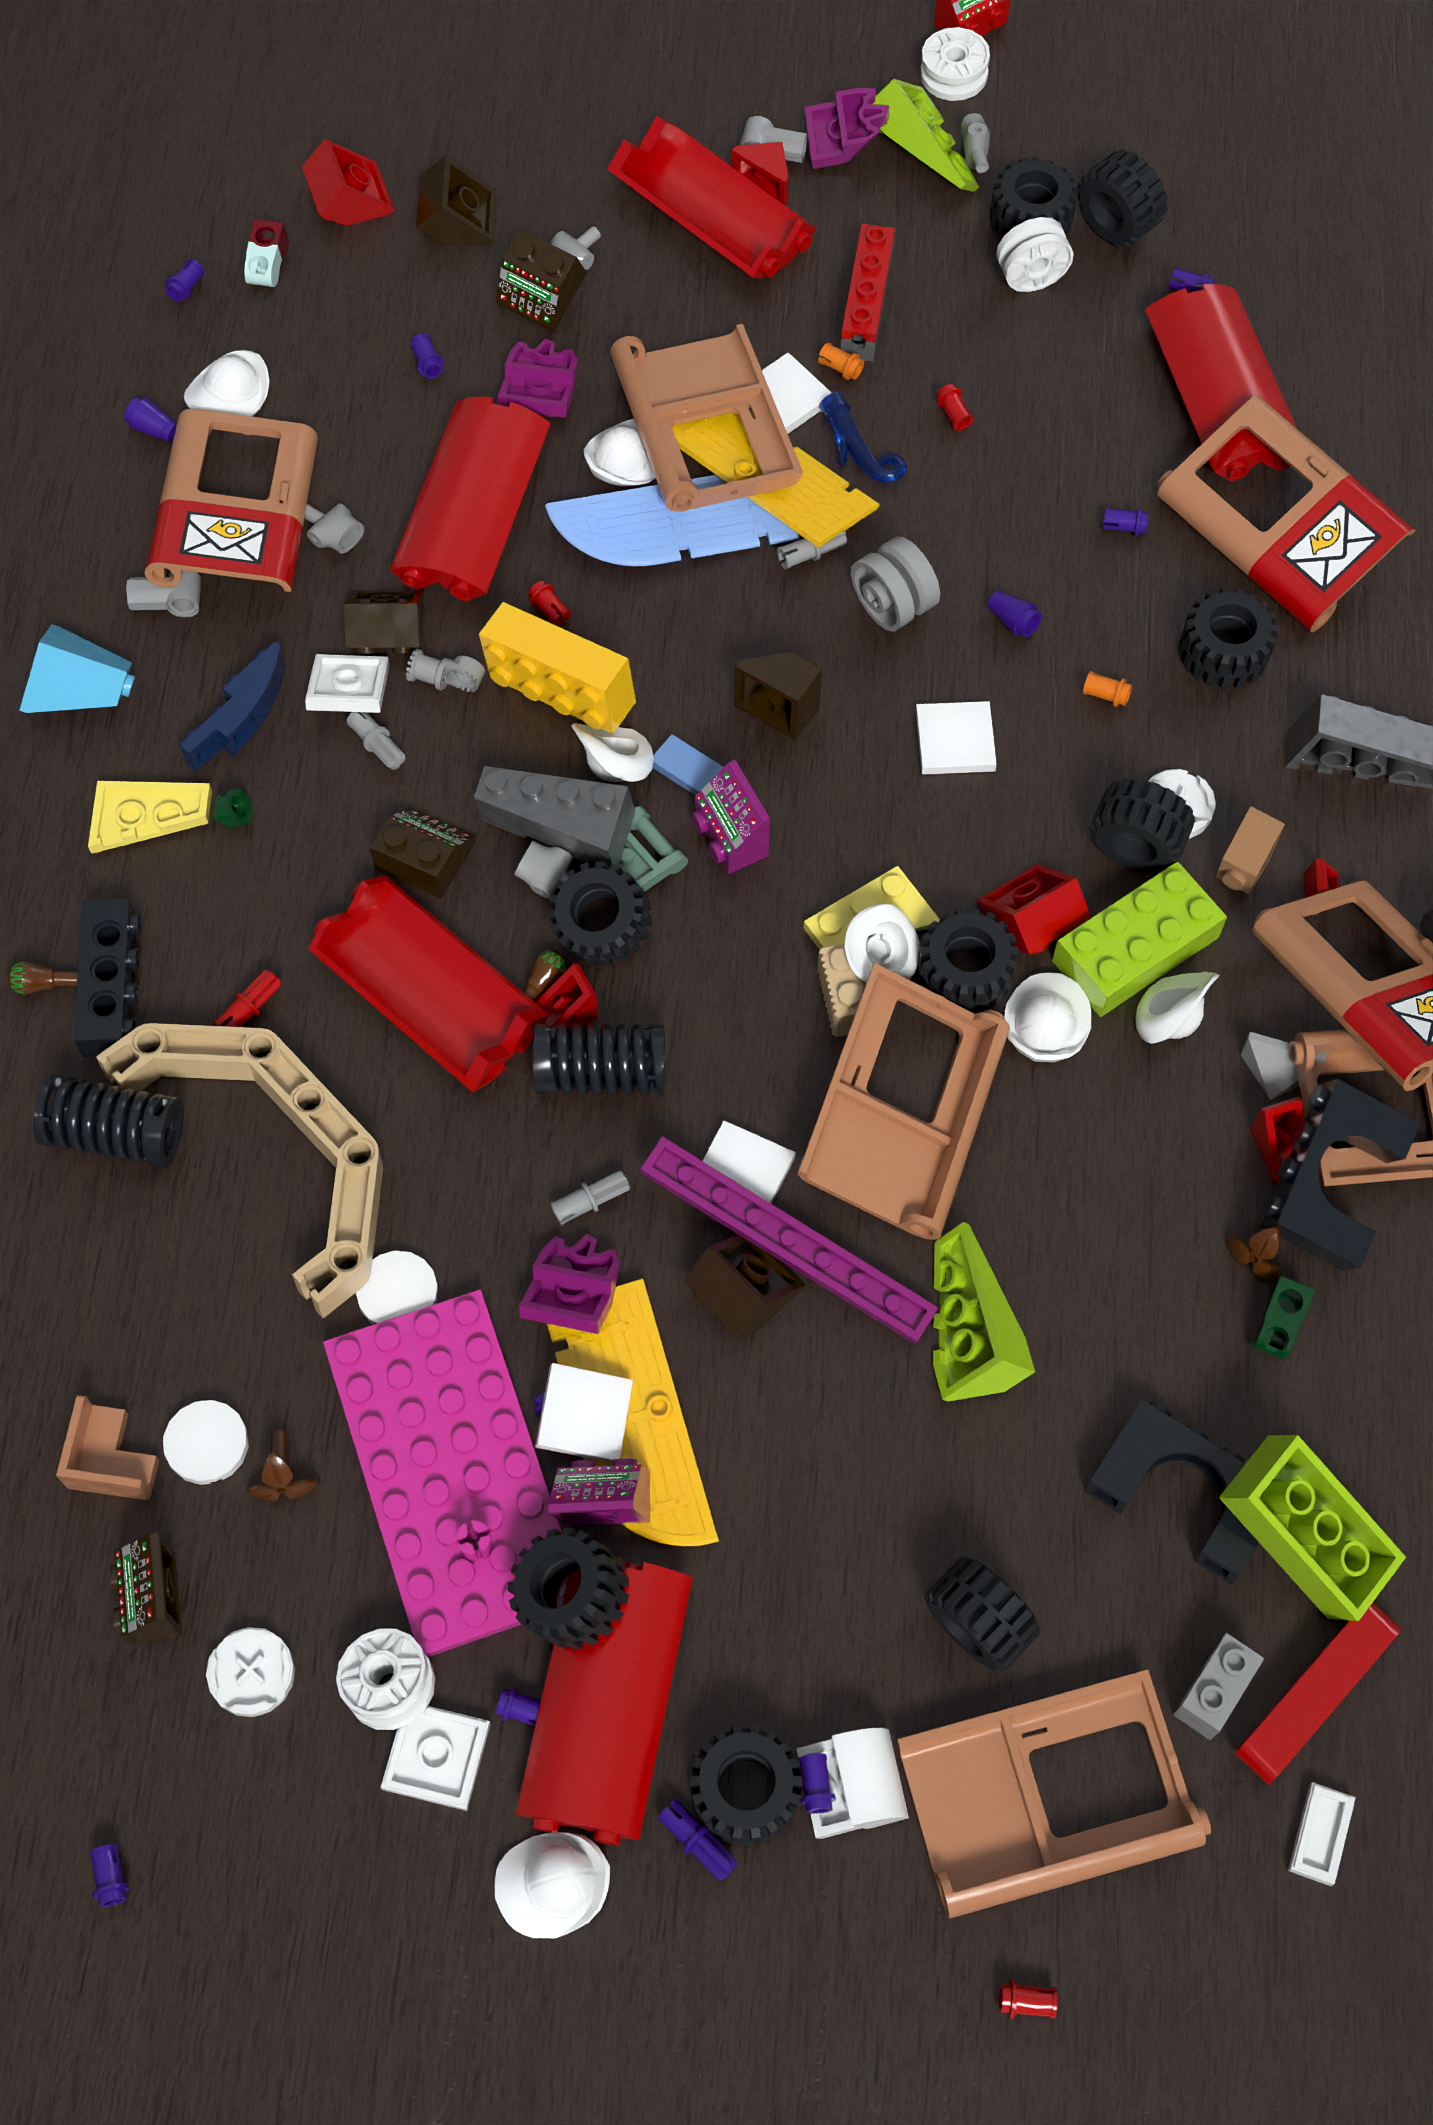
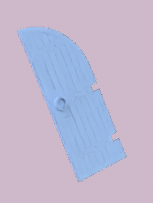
M717 475L691 479L698 490L727 483ZM653 485L552 502L545 505L555 528L574 547L601 561L623 566H650L680 561L681 555L679 551L687 549L690 558H697L760 547L758 537L767 536L770 545L799 540L797 532L748 497L691 509L685 512H674L666 507L659 486Z

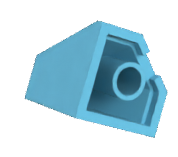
M51 624L38 644L19 711L33 713L117 706L122 695L126 697L130 695L135 676L129 674L132 662L59 626Z

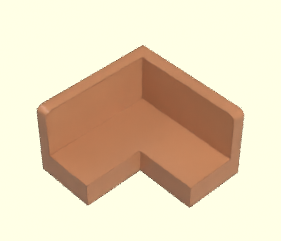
M76 1396L56 1474L67 1489L150 1501L159 1459L155 1455L120 1451L129 1415L125 1409L92 1405L86 1396Z

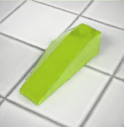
M893 79L876 96L875 102L872 104L889 105L888 122L879 128V133L887 135L958 188L975 192L979 186L964 158L956 151H952L951 147L955 144V141L951 134L946 133L940 127L944 120L923 87Z
M962 1222L938 1239L934 1245V1288L939 1291V1313L934 1315L933 1327L939 1329V1350L933 1351V1366L942 1400L947 1402L1006 1392L1035 1373L1026 1338L970 1225Z

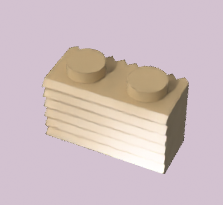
M844 944L822 948L819 951L817 969L819 980H821L820 986L826 1001L825 1007H827V1014L829 1015L828 1020L831 1022L830 1028H832V1035L835 1037L848 1034L866 984L851 969L846 957Z

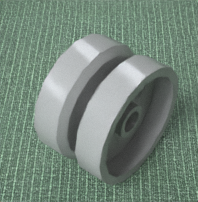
M896 536L883 544L877 550V553L870 552L856 561L851 567L853 587L861 604L872 619L887 631H897L912 621L914 615H922L939 603L940 588L932 566L919 548L905 537Z

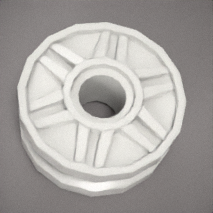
M960 27L945 28L932 34L925 41L922 49L921 81L927 91L938 98L949 101L965 100L977 95L985 87L988 79V65L990 62L988 44L979 34Z
M1045 217L1030 219L1012 228L1004 235L997 246L996 252L997 260L1009 287L1020 292L1040 290L1055 283L1067 272L1074 256L1061 224L1053 218Z
M376 1629L361 1635L346 1649L339 1661L336 1676L340 1697L361 1723L376 1730H394L413 1722L425 1711L432 1699L436 1680L432 1663L425 1655L421 1646L411 1635L398 1629ZM394 1673L391 1680L379 1685L380 1680L385 1675Z

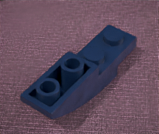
M276 641L266 650L258 652L253 661L240 673L230 677L222 688L227 702L216 707L210 717L197 729L188 732L183 742L179 744L186 764L195 772L200 770L222 749L234 757L248 743L266 719L278 696L286 667L281 646Z

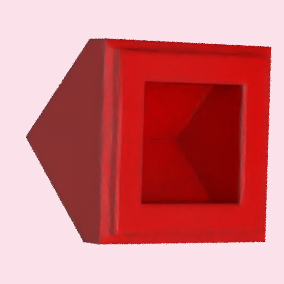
M1321 858L1315 859L1304 872L1305 898L1340 887L1339 872Z

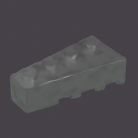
M1321 694L1288 729L1285 768L1298 769L1301 763L1317 766L1316 772L1332 774L1333 768L1355 771L1354 778L1369 780V778L1385 775L1389 776V783L1433 789V726L1409 720L1404 716H1395L1381 712L1370 706L1350 703L1336 696Z
M484 766L474 795V800L484 822L523 838L529 836L541 841L543 846L564 849L568 853L573 854L575 859L585 863H589V861L596 863V861L605 862L609 868L612 863L619 866L635 814L628 786Z

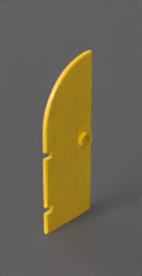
M736 413L723 414L672 427L679 448L727 483L762 475L740 418ZM799 447L793 448L803 471L802 477L797 483L784 489L748 496L753 502L818 548L877 510L880 505L857 488L847 492L845 489L848 488L849 482Z
M640 1279L615 1287L611 1309L598 1334L547 1324L552 1343L567 1339L569 1346L568 1349L555 1353L558 1364L633 1380L620 1458L636 1459L638 1464H642L650 1471V1522L626 1523L622 1525L644 1538L667 1545L701 1546L719 1542L644 1280ZM583 1457V1460L595 1461L596 1466H612V1463Z

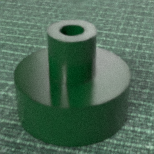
M234 788L217 796L215 809L213 810V818L216 822H222L226 827L236 829L248 824L252 820V804L244 792Z

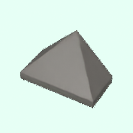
M1250 1032L1243 1046L1241 1057L1269 1099L1272 1100L1298 1087L1299 1080L1296 1065H1293L1289 1058L1290 1043ZM1327 1053L1315 1054V1061L1320 1064L1325 1062Z

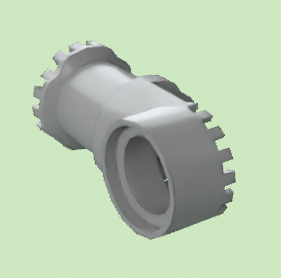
M419 649L412 652V656H410L412 662L408 661V665H411V667L408 666L406 669V679L413 682L416 679L435 685V688L440 691L449 684L461 688L463 691L467 688V692H470V690L474 692L478 689L485 674L484 667L473 658L458 656L455 660L448 658L439 660L424 655L423 651Z

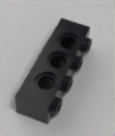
M129 899L82 901L74 1042L82 1057L98 1056L137 1028L136 1020L131 1016L132 1005L138 1004V986L136 982H133L134 971L140 969V953L138 947H135L136 936H141L142 920L140 913L134 912ZM118 939L114 945L105 946L107 942ZM109 974H117L109 981H102ZM107 1009H115L108 1016H100Z

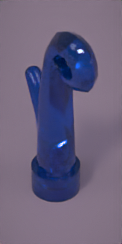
M833 392L820 402L819 409L834 431L838 448V462L841 466L846 464L847 453L849 452L861 469L877 481L892 483L904 476L907 465L900 455L889 453L883 455L877 461L874 460L850 413L851 406L842 392ZM892 464L895 468L888 470L884 466Z

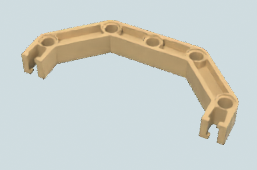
M149 1023L135 1028L96 1057L104 1076L112 1084L116 1081L117 1086L122 1091L130 1088L135 1090L137 1094L159 1077L255 1081L336 1168L327 1245L323 1251L292 1274L297 1290L306 1300L311 1297L316 1311L322 1318H325L364 1287L371 1275L383 1175V1163L378 1144L275 1033L264 1028ZM152 1047H158V1049L153 1052L145 1053L148 1049ZM261 1052H270L265 1057H256ZM309 1104H319L313 1110H304ZM358 1157H369L362 1164L352 1163ZM347 1260L357 1261V1264L351 1269L344 1270L339 1268ZM333 1278V1281L320 1293L315 1289L311 1292L309 1291L325 1279Z

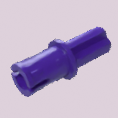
M679 1799L670 1803L672 1808L666 1807L659 1815L658 1821L663 1823L685 1846L683 1852L686 1855L692 1853L717 1880L721 1881L727 1878L737 1865L736 1860L710 1834V1829L707 1826L703 1827L681 1804Z

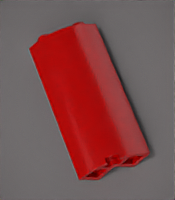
M658 116L655 117L640 146L627 140L622 141L607 170L752 278H770L774 276L777 271L788 264L799 252L803 253L809 248L813 240L812 235L817 229L674 123Z
M1202 284L1199 291L1187 293L1186 288L1157 300L1145 309L1202 444L1254 396H1260L1296 427L1236 289L1221 284ZM1247 429L1238 431L1209 459L1213 472L1229 481H1235L1244 477L1251 468L1260 462L1276 471L1290 467L1289 464Z
M469 397L456 401L390 571L398 576L406 586L416 590L439 582L455 598L463 601H469L487 594L551 424L530 409L510 402L509 407L493 404L494 399L492 397Z
M386 875L361 881L353 891V900L347 912L331 917L327 916L319 921L314 929L315 936L308 949L470 1091L475 1092L481 1089L507 1069L505 1063L516 1051L522 1054L534 1040L535 1024L546 1023L550 1015Z
M623 1562L625 1569L622 1573L629 1578V1586L623 1588V1591L629 1594L628 1603L621 1604L620 1611L624 1614L620 1622L614 1619L610 1626L613 1628V1631L608 1636L601 1633L598 1635V1643L590 1646L584 1642L582 1649H572L568 1646L562 1648L553 1645L516 1815L532 1819L531 1827L534 1829L558 1833L559 1826L578 1827L594 1832V1841L613 1846H619L621 1839H640L693 1577L675 1570L643 1562V1566ZM581 1570L569 1574L562 1606L571 1601L576 1595L581 1583Z

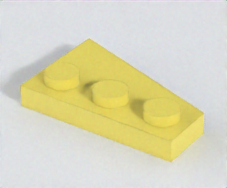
M97 781L88 843L91 854L208 824L212 797L210 783Z
M896 866L804 921L803 928L819 950L824 947L845 944L846 932L852 919L864 909L880 903L891 904L900 909L911 921L915 931L926 929L928 932L929 925L933 921L939 923L940 919L902 870Z

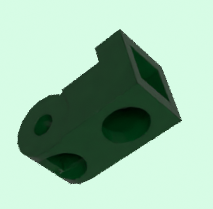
M1280 1276L1269 1296L1253 1349L1285 1361L1316 1290Z

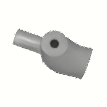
M977 113L968 114L961 123L960 134L964 143L965 162L969 169L976 170L978 173H984L989 168L986 157L990 144V132L982 115Z
M594 226L578 239L573 238L564 231H560L552 239L551 245L576 256L584 269L588 270L594 262V255L587 248L601 238V234Z
M338 503L326 514L307 504L305 519L314 524L307 531V536L318 548L329 547L343 554L354 547L364 534L363 524L356 520L343 504Z
M533 840L514 875L525 881L535 893L550 899L551 894L554 895L557 891L555 886L558 881L561 880L565 883L569 879L566 873L569 871L573 856L564 849L543 846Z

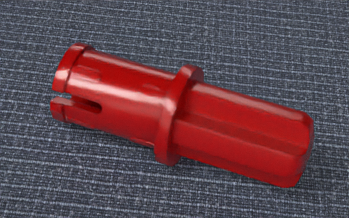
M264 970L242 994L239 992L235 994L237 999L212 1023L215 1026L242 1027L253 1015L258 1016L260 1014L259 1009L281 987V981L271 971Z

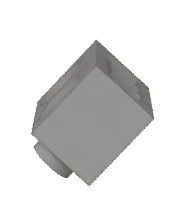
M1226 1633L1212 1650L1173 1716L1211 1740L1221 1731L1264 1658Z

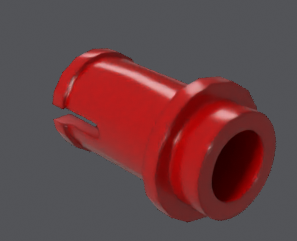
M948 384L937 392L936 403L939 408L944 409L953 429L961 431L969 427L973 423L974 418L961 398L963 395L962 390L953 384Z
M539 581L530 588L528 592L530 604L533 607L538 606L550 620L551 624L558 627L562 626L563 624L559 620L560 616L565 622L570 619L572 612L554 593V586L551 583L546 584L545 581Z
M1010 1980L1009 1984L1000 1985L999 2012L1007 2013L1008 2018L1014 2019L1015 2014L1055 2019L1058 2005L1057 1988L1017 1985L1016 1980Z

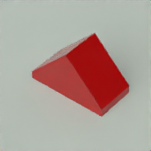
M783 142L735 146L732 149V166L780 202L786 204L788 202V172Z
M573 964L535 1002L550 1015L546 1021L549 1027H556L559 1023H564L567 1026L568 1033H570V1028L573 1024L584 1026L598 1019L597 996L579 964Z
M1299 1097L1261 1108L1250 1129L1270 1177L1275 1183L1280 1180L1278 1178V1170L1282 1162L1290 1156L1295 1142H1293L1294 1132L1298 1125L1304 1121L1302 1100Z

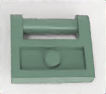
M638 806L635 808L630 831L639 830L663 859L657 863L629 831L619 866L624 872L627 871L645 892L668 875L676 874L684 869L688 863V858L681 850L673 848L651 823L649 813L642 806Z

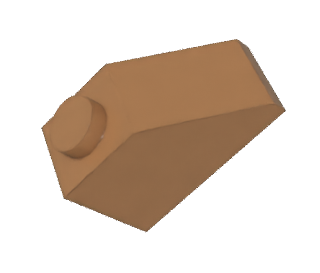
M1251 806L1221 861L1216 878L1222 880L1229 888L1241 890L1249 895L1268 865L1285 824Z

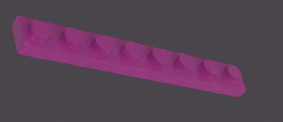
M663 1136L640 1169V1173L915 1345L938 1310V1307Z

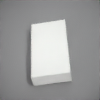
M1314 1782L1309 1784L1288 1871L1329 1886L1335 1884L1356 1797Z

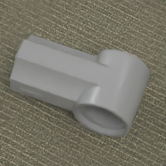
M753 116L746 121L740 145L783 142L785 160L803 163L808 134L775 128L767 118Z
M182 570L180 583L171 588L158 587L150 583L146 577H130L126 585L129 609L168 610L173 615L179 617H192L199 612L201 576L197 572Z

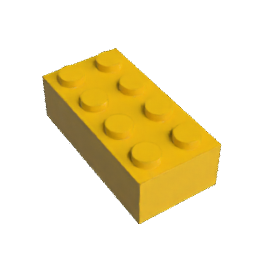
M502 602L479 633L489 675L495 683L502 687H512L522 692L530 700H540L551 705L560 714H570L579 718L593 729H602L614 734L636 703L629 659L505 602Z

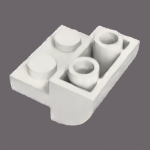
M868 1728L832 1735V1739L797 1748L798 1758L814 1753L827 1755L826 1762L830 1792L836 1796V1801L832 1802V1811L810 1814L815 1838L823 1839L861 1828L870 1829L909 1818L889 1729Z

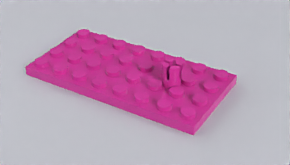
M481 1289L323 1341L415 1641L421 1646L425 1655L431 1657L522 1625L515 1617L517 1612L511 1609L509 1600L514 1597L513 1594L508 1592V1582L515 1579V1575L510 1573L513 1564L519 1565L522 1560L519 1553L523 1548L529 1550L533 1546L532 1539L538 1535L545 1539L548 1530L557 1529L561 1533L562 1531L558 1519L548 1513L550 1495ZM569 1575L563 1580L558 1589L557 1608L563 1605Z

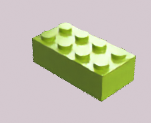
M1176 862L1059 939L1052 962L1063 975L1079 984L1089 999L1090 1006L1101 1018L1218 939L1227 916L1182 865Z
M1268 1435L1219 1497L1327 1619L1359 1621L1406 1558L1298 1435Z

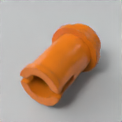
M827 342L819 353L824 358L819 357L818 363L842 373L843 378L847 380L851 378L857 379L863 370L864 360L860 359V355L856 352L849 354Z
M1090 671L1084 684L1083 694L1113 702L1114 707H1118L1119 704L1126 706L1132 691V685L1126 683L1127 680L1124 678L1118 681Z

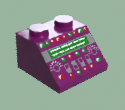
M733 760L695 796V812L691 814L693 824L698 833H705L710 841L708 847L712 858L717 864L722 862L728 874L768 857L770 818L736 760Z
M632 1458L612 1460V1466H596L595 1461L589 1460L571 1462V1468H558L548 1502V1513L566 1526L650 1522V1471L642 1464H638L636 1459Z

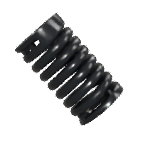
M536 1023L533 1045V1082L535 1094H540L542 1091L558 1094L561 1088L563 1093L571 1095L576 1088L577 1092L581 1095L588 1094L590 1089L596 1095L603 1094L605 1089L611 1095H617L620 1089H622L625 1095H632L637 1085L642 1095H648L650 1091H656L658 1095L664 1096L665 1025L651 1024L648 1028H642L641 1025L634 1024L631 1027L629 1042L627 1026L619 1024L616 1027L615 1042H613V1028L610 1024H604L601 1026L600 1043L598 1046L597 1026L595 1024H588L585 1029L583 1049L582 1026L580 1024H573L570 1028L568 1052V1030L564 1023H559L556 1027H549L546 1023Z
M52 1074L44 1081L36 1101L33 1133L35 1141L40 1145L56 1146L66 1150L73 1148L77 1152L84 1153L88 1151L90 1154H103L109 1158L117 1156L121 1160L128 1161L132 1159L134 1162L141 1164L147 1161V1164L167 1168L173 1162L181 1141L184 1106L181 1098L168 1097L162 1094H155L151 1097V1094L146 1091H140L137 1094L135 1090L130 1088L122 1091L120 1087L114 1085L107 1088L103 1083L92 1085L87 1080L78 1082L77 1079L71 1077L64 1079V1077ZM55 1089L51 1115H47L49 1098ZM172 1113V1121H169V1117ZM166 1127H170L168 1135L164 1141Z

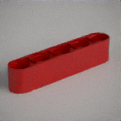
M1375 1603L1370 1605L1359 1621H1347L1234 1754L1269 1785L1289 1764L1403 1628Z

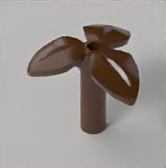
M1278 1226L1269 1227L1254 1234L1249 1239L1250 1248L1239 1238L1233 1236L1226 1238L1228 1249L1240 1265L1252 1262L1253 1273L1257 1277L1271 1283H1275L1280 1276L1285 1277L1278 1267L1268 1262V1259L1275 1257L1279 1242L1282 1240Z
M276 1430L271 1434L272 1453L267 1458L262 1470V1482L266 1485L250 1486L247 1488V1493L265 1501L277 1502L282 1493L290 1499H295L311 1493L319 1486L320 1480L318 1478L292 1480L293 1473L289 1467L288 1433L284 1430Z

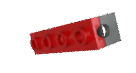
M861 224L842 327L841 350L849 354L856 352L860 355V359L874 362L893 256L895 228ZM852 339L855 341H863L865 343L856 344L852 341Z

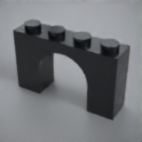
M1340 1079L1320 1084L1312 1091L1308 1099L1310 1109L1306 1119L1298 1125L1293 1135V1142H1295L1290 1156L1282 1162L1278 1170L1279 1183L1275 1192L1271 1193L1264 1203L1262 1212L1265 1216L1260 1227L1266 1229L1278 1226L1280 1238L1341 1270L1361 1268L1376 1231L1341 1213L1328 1202L1319 1182V1166L1322 1156L1332 1143L1342 1141L1363 1150L1385 1163L1406 1159L1420 1123Z
M1141 1399L1084 1492L1121 1514L1148 1472L1162 1464L1184 1463L1199 1469L1208 1476L1220 1497L1243 1468L1245 1460L1234 1450L1226 1447L1221 1449L1208 1441L1207 1435L1199 1428L1192 1425L1184 1426L1171 1418V1413L1162 1405L1155 1402L1147 1403ZM1220 1500L1218 1521L1194 1562L1231 1585L1242 1572L1259 1542Z

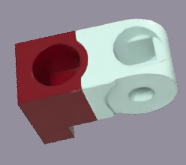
M254 219L246 251L244 273L247 284L270 287L277 285L283 254H287L289 239L284 223ZM271 231L275 234V237L263 236L262 232Z

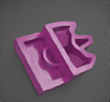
M853 88L835 92L836 101L804 107L813 169L847 163L874 140L880 132V127L887 124L889 105H872L876 99V88Z
M546 338L534 349L528 348L527 343L519 341L511 349L507 357L505 378L498 394V404L509 407L510 402H513L537 414L566 418L574 395L578 358L573 350L565 349L560 353L554 352L555 342Z
M588 1234L572 1247H566L564 1240L555 1236L541 1250L533 1265V1280L519 1305L520 1318L598 1334L613 1303L620 1261L615 1249H608L600 1254L596 1253L597 1239Z

